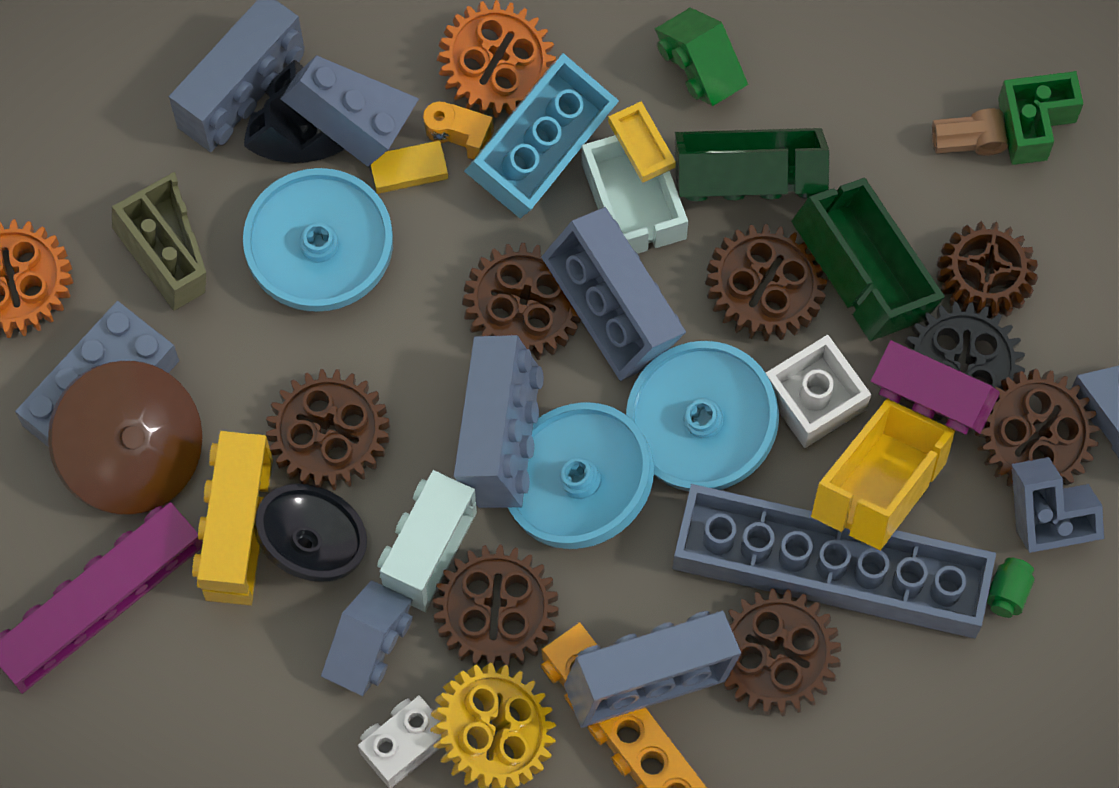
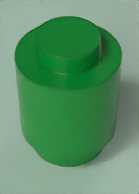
M1009 557L1005 559L1003 564L998 566L987 598V603L991 606L990 610L993 613L1004 618H1011L1013 615L1022 614L1035 581L1033 576L1034 568L1029 563L1018 558Z

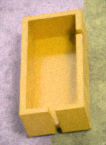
M886 399L820 481L811 517L841 532L847 528L850 530L849 536L881 551L927 490L930 482H933L947 463L955 430L892 400Z
M220 431L218 443H212L210 449L209 463L210 466H214L213 479L206 480L204 503H208L207 517L201 516L199 521L198 539L203 540L201 554H195L192 576L197 577V588L202 589L206 601L252 606L260 546L254 532L256 511L264 497L258 496L259 491L269 492L273 458L266 435Z

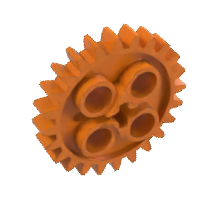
M495 0L492 8L488 10L484 1H481L477 13L473 8L467 6L464 12L465 18L456 14L452 21L454 26L447 25L444 34L448 38H441L439 47L445 51L439 52L437 61L446 63V65L441 67L439 75L450 76L445 88L451 89L456 87L458 91L454 100L457 101L465 96L468 99L466 109L472 108L476 103L480 105L479 113L484 114L487 108H492L494 117L498 118L502 108H505L510 116L515 110L516 105H519L547 71L548 67L556 60L555 56L546 54L554 46L553 42H543L548 30L541 29L537 31L535 26L539 18H533L528 22L525 19L527 14L526 8L521 10L519 14L513 13L514 5L512 2L509 3L506 10H501L499 1ZM484 29L492 30L496 33L498 39L490 41L482 35L481 31ZM508 33H512L513 39L496 65L489 80L485 85L480 84L481 77ZM513 49H524L528 53L529 58H518L514 54ZM464 60H476L480 65V69H469L465 65ZM495 78H507L512 88H501L496 83Z
M12 219L9 229H4L0 222V295L5 296L0 302V328H3L7 338H11L15 328L19 329L23 337L26 336L27 326L29 325L40 331L41 325L39 320L42 318L52 323L54 320L50 311L52 309L57 311L64 310L59 298H70L69 290L65 286L73 284L71 274L66 273L72 270L71 263L68 259H65L68 255L64 246L58 247L57 237L53 235L47 238L48 234L43 226L34 233V228L30 221L24 225L23 229H19L15 219ZM4 250H9L10 264L15 273L13 278L20 300L18 308L14 307L13 294L8 285L9 275L4 263ZM25 253L34 254L33 258L27 262L18 261ZM33 286L42 287L36 295H25L26 291Z

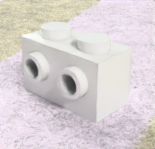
M420 695L412 701L407 698L400 702L391 712L393 717L382 726L378 723L372 725L360 737L362 742L358 744L361 756L388 788L395 786L440 749L434 748L433 745L442 739L441 734L430 732V728L440 723V720L431 716L432 709Z

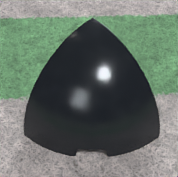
M296 60L287 65L267 87L265 93L269 96V99L266 100L261 110L252 112L244 138V147L253 153L267 159L286 163L318 161L344 150L342 146L281 100L296 74L303 68Z

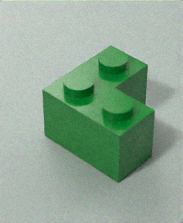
M690 7L655 28L660 40L657 42L660 54L666 61L670 60L685 70L689 79L686 81V86L695 100L699 99L714 106L749 85L721 21Z
M1077 71L1004 80L998 102L1000 110L1003 112L1011 165L1047 161L1054 145L1051 126L1077 122L1084 105Z

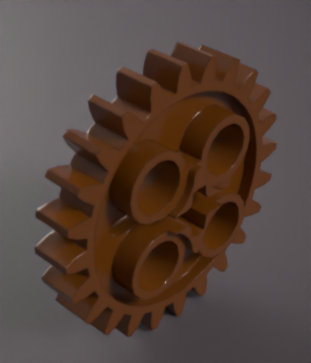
M764 224L761 233H757L754 226L749 225L746 236L740 230H735L732 237L733 241L725 237L721 243V248H715L712 255L714 260L709 261L706 269L710 274L706 277L705 285L712 287L709 289L707 298L718 299L713 311L720 312L725 310L726 314L722 322L725 324L735 320L737 322L735 326L736 333L744 327L749 328L748 334L750 339L755 336L757 331L762 332L764 341H768L771 332H775L779 340H783L786 329L794 336L797 335L800 325L807 328L811 323V316L817 317L821 309L818 304H822L826 297V294L822 291L827 285V280L819 278L824 271L820 265H814L817 260L813 254L806 253L808 247L805 242L800 245L795 243L797 238L796 232L792 233L788 238L783 237L784 231L782 226L777 229L775 234L770 233L768 224ZM752 255H759L763 257L766 262H757L752 258ZM777 258H782L783 262L776 270L772 281L766 286L760 300L755 307H751L749 303L757 293L760 284L764 282L773 263ZM784 274H793L797 277L798 281L788 280ZM741 283L748 288V291H740L735 288L734 284ZM766 302H774L778 304L781 309H771L767 306Z
M521 243L518 252H514L510 244H506L504 255H501L494 248L490 254V261L481 257L478 263L479 269H471L469 274L471 280L466 281L464 291L468 294L464 295L462 305L469 307L465 311L464 319L475 320L471 324V333L482 331V336L518 335L525 347L530 352H533L537 360L541 359L543 348L551 355H554L557 349L556 343L565 347L569 340L568 335H575L578 328L575 323H580L581 319L541 258L540 245H536L531 253L527 252L525 243ZM511 276L518 283L514 285L507 284L501 277ZM547 286L553 290L554 294L545 295L537 287ZM520 298L527 300L526 305L520 304ZM503 309L509 314V317L499 318L492 310ZM539 319L545 324V327H533L528 320Z
M320 369L319 379L313 380L307 372L305 373L306 383L302 386L294 379L291 380L292 393L284 390L279 391L280 397L284 402L283 404L272 402L271 404L272 411L278 415L268 416L266 419L268 426L274 428L266 432L267 440L275 442L269 446L271 454L280 455L276 460L278 468L289 465L287 469L289 479L300 473L301 484H308L311 479H314L316 488H320L323 486L324 481H329L332 490L335 491L338 480L343 479L344 483L351 487L352 475L356 474L360 479L364 480L366 479L363 469L365 466L374 470L377 468L373 455L378 457L385 456V450L379 443H388L390 440L389 434L382 431L390 427L389 418L382 417L387 413L385 404H376L379 401V393L377 391L367 394L369 385L366 380L356 386L355 374L353 373L344 381L341 380L339 369L335 370L332 378H327L324 369ZM321 400L328 403V406L323 411L315 412L309 409L315 401ZM355 414L363 418L361 423L355 426H349L344 423L346 417ZM299 416L306 417L308 421L297 420V418ZM330 425L334 426L335 431L328 430L326 434H322L321 428L327 430ZM302 433L312 436L310 442L304 445L293 442L294 438ZM348 438L359 439V442L352 443L348 440ZM337 447L347 450V453L341 459H332L328 456V453Z
M1033 369L1029 371L1028 379L1024 372L1020 371L1014 374V382L1009 377L1001 380L1003 390L994 387L1000 394L985 423V428L982 429L980 434L975 432V435L986 439V443L979 446L978 451H989L991 454L984 464L991 465L996 463L998 465L994 474L996 478L1007 473L1009 475L1007 486H1013L1011 464L1033 460L1032 456L1035 448L1042 451L1045 458H1050L1065 485L1074 482L1072 473L1081 475L1086 472L1080 462L1087 463L1093 461V456L1086 450L1087 448L1098 446L1099 443L1089 437L1091 433L1099 431V427L1089 425L1088 420L1097 415L1096 411L1085 412L1084 406L1088 404L1090 399L1088 397L1082 399L1076 397L1080 390L1079 385L1067 389V376L1060 377L1054 382V372L1052 370L1045 372L1041 378L1039 370ZM1032 395L1038 397L1041 401L1042 410L1040 414L1035 413L1030 408L1029 400ZM1057 406L1059 412L1039 430L1038 434L1041 437L1029 441L1020 456H1016L1015 451L1035 433L1036 428L1034 425L1046 421L1054 407ZM1059 421L1064 422L1069 428L1067 440L1061 438L1057 432ZM1007 422L1013 424L1017 429L1018 435L1015 441L1008 439L1005 434Z
M499 544L496 554L490 555L489 549L484 545L482 547V556L478 558L471 550H468V562L466 564L457 558L454 559L456 573L449 570L443 571V576L448 584H436V591L444 596L433 599V607L442 610L433 615L434 623H445L438 629V635L440 638L451 636L446 643L447 649L450 651L459 646V660H464L469 654L473 655V666L479 665L482 659L488 661V664L493 663L495 667L496 661L501 660L503 666L508 665L509 669L510 659L514 657L518 663L524 665V652L527 651L536 657L538 649L535 643L538 642L544 645L549 643V638L543 631H555L556 623L548 619L559 614L558 607L549 605L558 600L557 592L547 591L553 586L552 577L541 579L544 573L543 564L533 569L531 568L533 561L531 554L522 561L519 560L518 548L516 547L507 556L504 555L503 546ZM496 575H501V607L498 612L497 638L491 640V607L493 606L494 578ZM479 580L489 586L482 594H473L468 590V586L472 582ZM514 583L524 585L527 591L520 597H513L507 593L506 589ZM471 618H480L485 622L483 629L478 632L469 631L464 625ZM519 621L523 624L524 629L515 635L508 634L503 629L507 622Z
M774 589L770 590L768 600H763L759 592H755L756 603L753 605L741 599L743 612L738 613L732 609L728 611L733 621L729 625L740 648L741 655L731 670L730 677L724 683L725 689L728 691L738 687L735 694L736 701L740 702L748 696L749 710L753 711L759 703H762L765 715H769L773 706H778L781 716H785L786 707L792 704L797 713H800V701L804 699L814 706L813 693L815 691L823 695L827 694V688L823 681H836V675L829 668L841 666L840 659L831 655L841 651V643L830 641L838 636V630L836 627L825 628L831 621L829 613L818 617L820 604L816 602L807 608L805 594H802L796 602L792 601L790 589L786 590L783 599L777 598ZM771 619L779 623L778 629L772 634H763L758 630L759 625L765 620ZM806 635L813 638L814 645L808 650L801 651L793 646L794 641L800 636ZM748 636L754 637L763 645L749 643L746 641V638ZM780 645L783 646L787 656L778 654L776 659L772 658L770 649L777 650ZM754 653L762 657L761 664L754 669H747L741 665L742 659L748 654ZM792 659L808 662L810 666L808 668L801 667ZM783 670H792L798 675L794 683L786 686L778 683L776 679Z

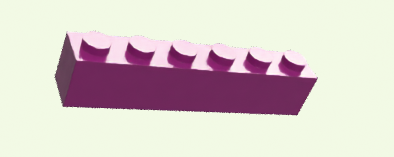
M171 502L164 508L159 506L153 509L145 517V523L134 532L130 530L122 534L115 541L113 549L104 556L98 555L92 558L85 565L82 574L73 581L69 579L61 583L54 590V596L42 606L41 604L33 606L23 615V621L12 630L6 629L0 633V669L21 694L31 688L202 549L203 542L198 539V532Z

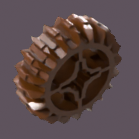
M981 220L977 223L975 231L969 225H966L962 229V235L954 232L950 237V243L943 244L941 249L943 256L938 257L936 264L941 270L937 272L936 278L937 281L944 283L941 287V292L944 295L952 294L949 300L950 306L954 302L963 304L961 312H965L969 303L972 302L977 314H980L985 306L988 307V314L991 320L999 314V310L1008 317L1011 315L1013 307L1021 309L1025 303L1024 298L1028 299L1031 297L1034 291L1032 286L1036 284L1038 279L1037 274L1034 273L1038 263L1037 260L1030 259L1033 254L1032 247H1022L1025 241L1024 235L1014 239L1011 237L1013 232L1011 226L1005 229V232L998 231L999 225L997 221L992 224L991 229H986ZM976 249H985V251L982 254H969L968 258L962 257L969 251ZM998 252L1005 256L1010 262L1004 261L999 256ZM988 259V269H990V274L987 282H985L986 273H984V267ZM964 279L971 281L976 289L969 286ZM1006 284L1012 285L1002 292L989 293V290L995 286L1005 287Z

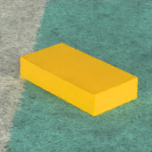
M642 101L608 116L610 127L642 183L676 167L673 155Z
M440 140L387 151L370 165L377 194L448 179V171Z

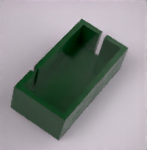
M822 128L675 132V176L679 197H686L689 201H704L708 199V196H723L726 200H741L745 198V195H760L764 199H779L782 197V194H788V192H795L801 198H809V196L829 190V147Z
M865 177L841 185L837 191L835 188L809 196L791 220L847 308L854 306L856 309L852 315L870 342L916 323L923 322L925 314H931L945 298Z

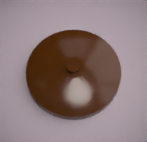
M138 361L109 362L82 373L63 391L54 407L49 423V452L60 480L83 503L97 510L114 514L144 513L172 500L190 481L201 455V420L190 394L177 379L166 371L154 365Z

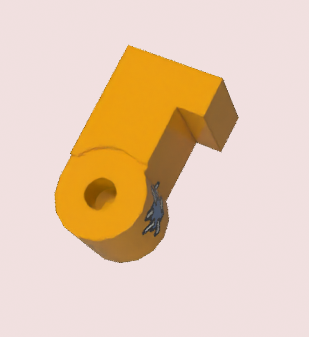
M440 101L431 103L424 110L425 131L429 139L432 141L440 140L441 143L451 142L466 147L469 159L473 160L494 134L493 117Z

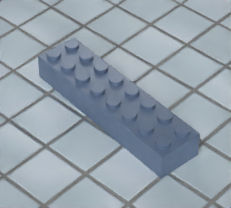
M691 484L674 554V570L769 592L771 589H774L776 593L782 595L785 594L787 589H790L792 597L799 598L802 594H805L809 601L976 639L983 623L996 553L898 530L893 533L880 551L849 536L850 530L847 528L841 532L812 518V511Z

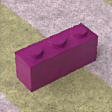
M891 340L871 379L873 384L881 388L878 395L898 404L901 398L912 402L914 405L911 410L930 419H933L934 415L938 414L948 419L945 424L946 426L964 435L967 434L969 429L979 434L981 433L1000 394L998 390L985 382Z

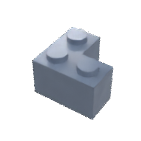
M1049 457L1011 464L1016 532L1029 553L1104 539L1102 504L1089 484L1063 489V479Z
M371 580L342 613L321 677L361 696L366 693L372 684L378 686L388 667L387 664L383 663L385 654L389 655L398 636L404 637L410 627L413 616L409 615L408 612L413 599Z

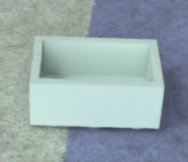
M615 135L582 145L581 164L598 210L604 207L608 209L637 254L648 251V243L653 242L655 248H659L687 239L688 219L670 171L642 183Z
M434 470L428 480L422 479L419 482L413 495V500L416 503L411 513L404 512L395 530L398 537L393 547H385L377 567L381 568L380 578L382 585L413 599L411 606L426 612L436 593V584L441 583L444 577L443 571L448 570L477 514L475 489Z

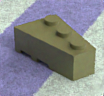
M175 172L112 206V229L173 311L205 293L206 270L195 234L192 232L187 209L180 194Z

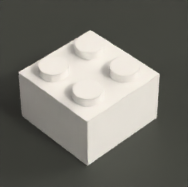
M829 335L824 336L766 372L776 393L779 413L804 448H807L866 411L872 395Z

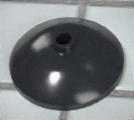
M309 484L284 485L268 493L256 511L254 532L260 548L276 566L295 577L315 582L338 580L352 573L365 555L367 534L360 516L343 498L322 487L316 488L315 485Z

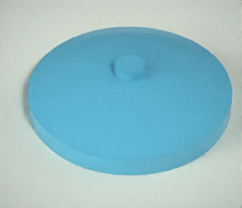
M313 168L297 171L278 179L258 196L245 221L243 248L252 276L258 285L273 299L299 310L330 311L358 301L378 284L387 270L392 256L393 231L386 206L378 194L364 181L339 170Z
M695 341L681 344L653 359L635 381L626 409V415L638 426L650 446L654 461V476L667 485L684 491H690L691 484L722 490L747 478L762 464L771 451L779 425V407L776 393L761 366L752 357L738 348L714 341Z
M583 402L553 409L539 417L537 423H533L534 454L532 458H529L527 467L530 479L529 490L524 494L522 507L509 508L512 516L523 530L537 541L546 545L563 549H579L605 542L630 525L644 507L650 494L654 477V461L650 446L633 420L623 412L608 405Z

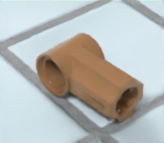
M988 108L976 111L970 117L933 120L932 142L936 154L975 150L979 155H995L1005 151L1008 148L1003 112L1000 109Z

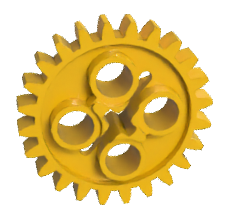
M493 663L487 664L483 667L482 671L478 665L471 667L468 670V674L465 671H461L454 676L455 681L451 680L443 686L446 693L440 694L435 699L441 707L432 711L431 716L440 720V723L430 728V732L441 734L442 739L433 746L434 748L446 749L447 753L440 761L445 763L452 760L455 763L451 771L453 776L461 771L466 773L464 778L465 785L478 779V788H488L490 784L492 788H505V785L507 788H517L520 786V782L524 785L533 779L532 774L536 775L544 769L541 762L548 760L552 756L545 749V747H549L556 742V739L546 734V732L556 727V723L545 721V716L553 711L552 707H541L540 702L546 696L545 693L534 695L531 692L535 685L534 680L526 685L522 684V671L509 677L508 665L502 666L497 672ZM497 695H499V696H500V699H501L499 706H498V696H497ZM473 697L478 698L482 702L484 711H480L475 707ZM509 707L515 708L519 714L520 721L515 720L511 716ZM467 734L472 735L476 739L477 749L470 746L467 741ZM503 744L511 747L514 759L506 755ZM488 749H489L488 752H489V759H490V761L486 758V754H487V750H488Z

